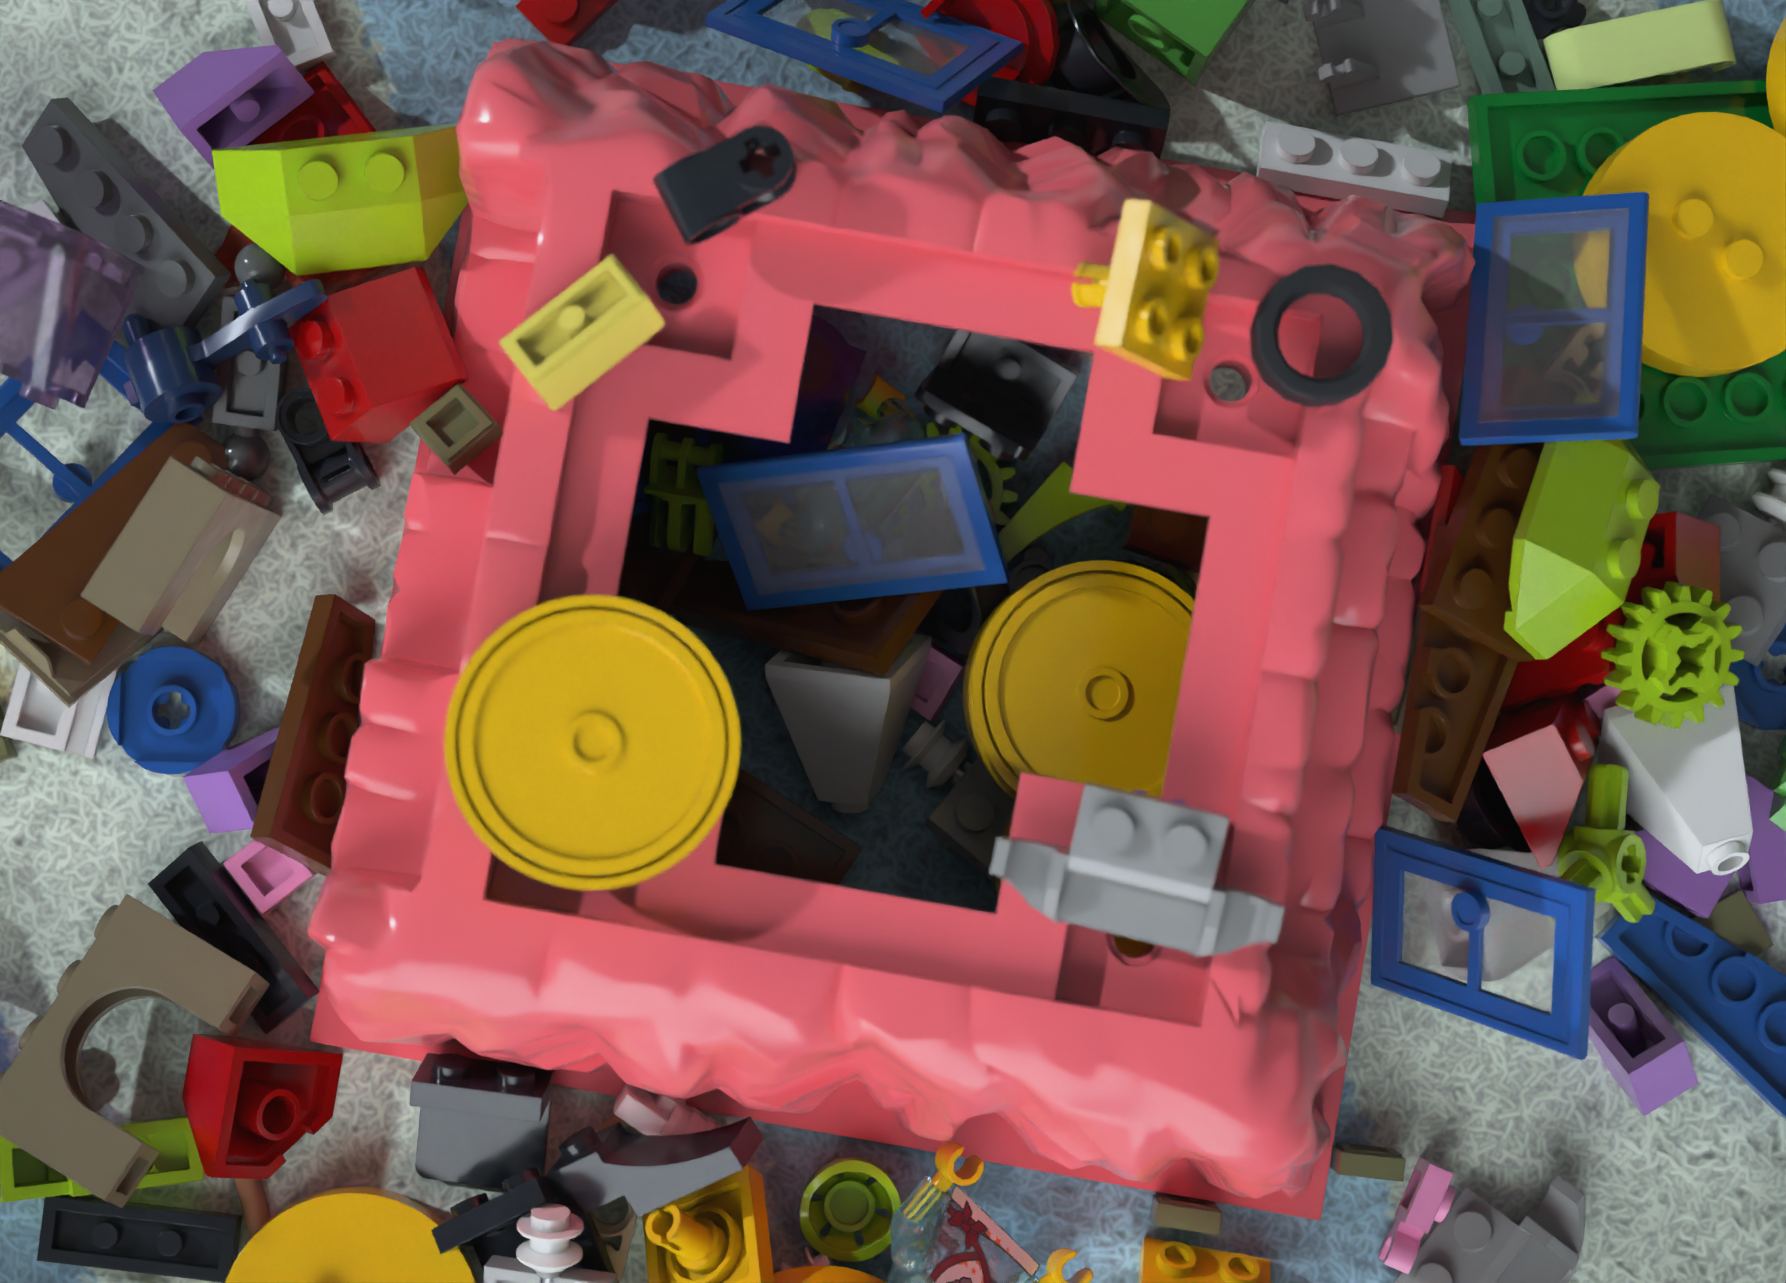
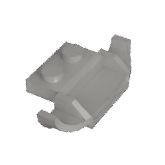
M1089 781L1085 783L1071 847L1020 837H999L996 841L989 872L1011 885L1024 897L1030 906L1054 922L1075 924L1190 953L1196 957L1225 954L1241 947L1259 943H1277L1285 910L1281 903L1268 897L1215 883L1230 815Z
M1557 1174L1539 1206L1530 1218L1526 1216L1518 1226L1468 1187H1465L1450 1207L1445 1219L1438 1223L1418 1250L1410 1272L1408 1274L1402 1272L1394 1283H1568L1577 1271L1576 1268L1583 1246L1585 1195Z

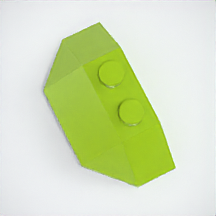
M457 123L212 149L221 216L296 276L427 261L469 203L459 176L460 152L456 133Z
M1579 396L1574 401V405L1598 404L1591 396ZM1628 439L1545 442L1513 539L1508 584L1512 608L1506 610L1504 630L1535 659L1548 660L1624 604L1631 579L1639 569L1640 550L1649 521L1655 515L1658 508L1660 485Z

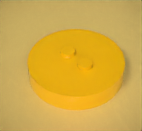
M1698 112L1681 115L1661 122L1618 148L1598 168L1582 196L1647 192L1649 194L1642 363L1663 372L1680 376L1710 377L1747 368L1786 349V137L1774 129L1747 117L1720 112ZM1611 232L1573 234L1572 237L1574 270L1581 295L1588 310L1607 309Z
M1091 560L1058 567L1028 580L1008 594L992 610L978 631L968 655L963 680V709L969 737L977 756L994 781L1014 800H1016L1020 773L1083 784L1089 781L1126 791L1143 790L1148 795L1161 797L1195 601L1175 583L1156 572L1137 565L1110 560Z
M604 595L571 596L546 602L517 615L497 629L473 654L454 688L448 707L444 735L445 764L451 789L464 818L481 841L504 862L530 877L555 886L582 890L613 889L641 882L669 869L694 850L712 830L729 800L737 775L740 759L739 719L731 689L720 666L709 650L682 624L659 610L630 599Z
M347 1186L318 1191L302 1197L274 1214L255 1232L233 1263L225 1283H478V1278L465 1248L440 1254L431 1230L445 1222L430 1209L407 1196L386 1189L367 1186Z

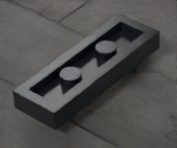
M991 76L979 85L973 122L988 129L1001 142L1016 141L1033 144L1056 136L1076 146H1080L1092 156H1098L1114 147L1128 150L1153 152L1154 156L1160 160L1171 109Z
M202 841L188 847L148 883L149 887L182 928L255 971L270 984L250 1014L265 1034L279 1027L320 992Z
M69 1194L45 1197L37 1261L225 1283L238 1256L243 1215L128 1201L122 1209L101 1198L72 1197Z

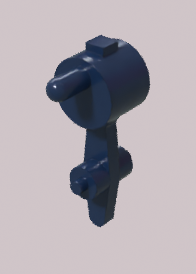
M256 279L246 280L241 284L242 290L234 297L240 317L204 340L201 333L193 327L176 326L151 332L148 321L143 315L138 313L127 315L123 320L122 328L129 347L124 352L123 360L131 380L123 384L130 405L142 409L146 419L157 423H185L200 417L222 395V388L215 372L220 363L251 347L256 358L260 360H271V363L274 365L287 360L286 353L295 345L288 326L328 299L322 281L320 279L308 280L276 296L272 285L258 283Z

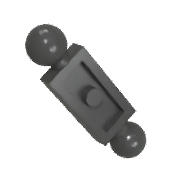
M255 242L245 246L238 253L235 260V274L240 284L249 279H256L258 283L272 285L275 290L285 279L287 268ZM235 294L223 296L220 329L240 317L234 302ZM251 347L217 366L216 375L222 388V395L214 404L212 423L234 426L233 434L228 436L221 444L226 447L225 458L229 464L225 471L228 470L248 481L255 480L263 475L270 462L269 448L266 442L259 436L260 429L267 431L279 430L275 419L276 408L281 398L285 395L288 353H286V361L274 365L271 363V360L256 358Z

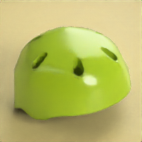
M857 1156L835 1158L815 1171L805 1185L800 1207L801 1230L808 1243L819 1253L827 1255L829 1258L846 1262L864 1261L878 1255L892 1243L901 1219V1200L896 1186L887 1171L872 1160ZM843 1173V1176L840 1178L837 1174ZM870 1176L876 1179L871 1184L866 1183ZM813 1193L823 1196L822 1199L811 1200ZM875 1208L886 1209L889 1211V1214L887 1216L880 1215L875 1212ZM827 1223H830L831 1227L827 1234L821 1235V1229ZM860 1230L864 1238L862 1243L855 1241L854 1231Z

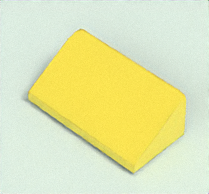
M611 254L501 339L499 344L550 409L557 410L660 331L665 325V321L642 289L614 255Z

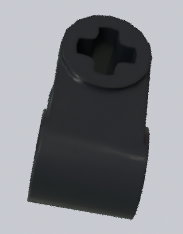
M756 125L744 129L707 150L699 151L676 161L659 172L653 178V183L685 244L692 246L721 234L745 216L781 199L791 190L796 181L797 166L790 143L784 135L770 126ZM759 150H762L768 159L775 158L772 162L775 174L766 179H763L756 170L748 172L753 167L750 155Z
M301 387L291 390L281 398L276 408L275 419L278 429L297 463L299 475L310 497L320 512L325 515L333 511L334 502L366 486L374 490L381 486V482L360 442L331 441L324 423L315 434L301 435L295 424L296 413L304 404L316 402L311 388Z

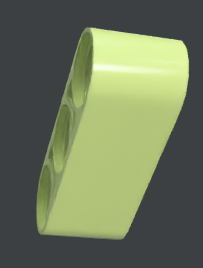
M1704 0L1578 26L1554 33L1543 39L1550 76L1556 90L1629 87V83L1648 79L1651 80L1652 85L1691 77V70L1712 66L1713 72L1729 68L1737 62L1723 0Z

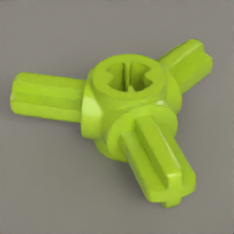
M1593 764L1589 769L1585 826L1574 825V828L1564 835L1558 851L1559 878L1594 888L1595 903H1612L1626 921L1639 923L1643 915H1651L1654 912L1656 902L1642 883L1646 869L1644 844L1639 836L1634 835V830L1624 829L1629 772L1622 765Z

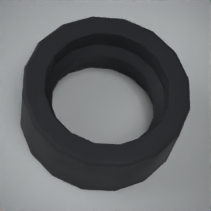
M1334 264L1304 266L1281 278L1257 306L1249 331L1251 358L1264 383L1283 399L1307 407L1338 405L1361 393L1386 366L1393 344L1391 312L1379 289L1360 273ZM1327 294L1342 299L1354 309L1362 324L1363 344L1358 359L1347 371L1335 377L1316 379L1300 374L1287 363L1279 348L1278 329L1283 314L1293 302L1307 295Z

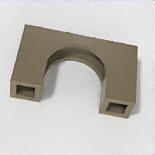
M196 456L191 465L170 457L80 596L138 633L155 636L162 626L185 642L199 645L281 519L280 515L267 508L273 496L243 477H238L228 470L225 471Z
M128 894L125 895L119 906H111L102 915L94 931L96 940L83 959L74 961L62 974L57 985L58 996L44 1016L36 1017L27 1026L19 1041V1049L21 1051L8 1070L0 1072V1135L102 1200L122 1209L160 1151L104 1117L88 1100L80 1079V1058L83 1045L90 1031L105 1014L115 1007L132 1000L155 998L166 1000L182 1007L227 1036L235 1039L270 985L255 971Z

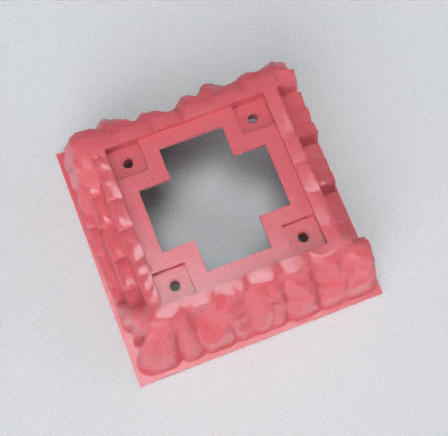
M517 38L504 39L500 43L493 42L492 49H490L486 60L479 63L474 71V76L456 126L460 152L459 176L469 203L461 215L443 317L469 378L462 386L498 423L503 431V435L455 475L420 438L415 470L412 474L404 512V530L393 573L392 595L387 606L381 654L379 658L365 663L360 699L362 724L351 739L345 779L347 781L346 797L332 841V871L324 880L309 925L308 936L326 950L319 986L320 992L317 997L309 1042L416 1061H423L427 1053L458 1054L472 1059L502 1063L514 1062L545 1070L555 1069L553 1085L618 1096L627 1083L651 1091L659 1096L663 1094L682 1098L686 1101L687 1105L694 1106L704 1112L744 1119L751 1117L755 1121L930 1152H937L938 1148L944 1143L958 1142L965 1147L959 1157L968 1158L974 1154L983 1161L1321 1220L1373 910L1375 833L1380 826H1387L1401 734L1394 733L1391 715L1399 705L1405 687L1416 606L1420 598L1419 592L1435 501L1442 479L1441 467L1442 464L1448 465L1465 364L1471 274L1475 265L1473 248L1476 213L1446 208L1443 218L1392 209L1387 203L1353 194L1340 200L1295 192L1292 189L1246 172L1241 173L1161 158L1159 160L1154 156L1153 152L1114 147L1098 156H1092L1080 146H1076L1056 136L1033 144L1016 141L1001 142L988 129L960 116L946 115L938 119L910 115L905 110L892 112L830 101L798 93L771 83L749 87L720 82L698 73L681 72L651 61L632 62L627 65L608 62L601 55L591 50L546 42L545 40ZM756 125L770 126L781 132L790 143L797 166L796 181L791 190L781 199L745 216L721 234L699 244L687 246L657 191L653 178L676 161L699 151L707 150L746 128ZM762 150L750 155L753 167L748 172L756 170L763 179L775 174L772 163L775 158L768 159ZM1125 199L1151 201L1220 240L1218 248L1219 273L1215 284L1209 290L1203 319L1204 344L1200 355L1195 359L1191 381L1164 378L1095 345L1102 308H1081L1073 300L1072 282L1092 285L1091 279L1074 276L1075 269L1080 263L1089 261L1102 265L1112 264ZM613 254L664 319L665 325L660 331L561 408L552 410L502 348L499 341ZM1334 264L1360 273L1379 289L1391 312L1393 344L1386 366L1361 393L1338 405L1307 407L1283 399L1264 383L1251 358L1249 331L1257 306L1281 278L1304 266ZM677 272L688 273L697 280V290L689 301L675 305L667 303L660 298V286L666 277ZM1327 294L1307 295L1293 302L1283 314L1278 329L1279 348L1287 363L1300 374L1316 379L1335 377L1347 371L1358 359L1363 344L1362 324L1354 309L1342 299ZM814 304L1093 353L1069 493L1209 517L1161 797H1151L1168 801L1181 799L1189 806L1230 815L1215 883L1250 891L1281 903L1285 910L1277 943H1259L1241 947L1225 954L1199 957L1181 950L1149 943L1148 947L1137 955H1124L1115 946L1114 934L1075 924L1054 922L1030 906L1024 897L1003 879L995 914L718 865L714 863L724 810L712 830L694 850L678 863L652 878L632 885L602 890H582L555 886L530 877L504 862L481 841L464 818L451 789L445 764L444 735L448 707L454 688L473 654L497 629L517 615L546 602L571 596L604 595L618 597L650 419L790 443ZM1223 367L1237 371L1245 383L1243 398L1234 402L1218 398L1210 387L1211 372ZM1020 773L1009 837L1033 839L1071 847L1085 784Z

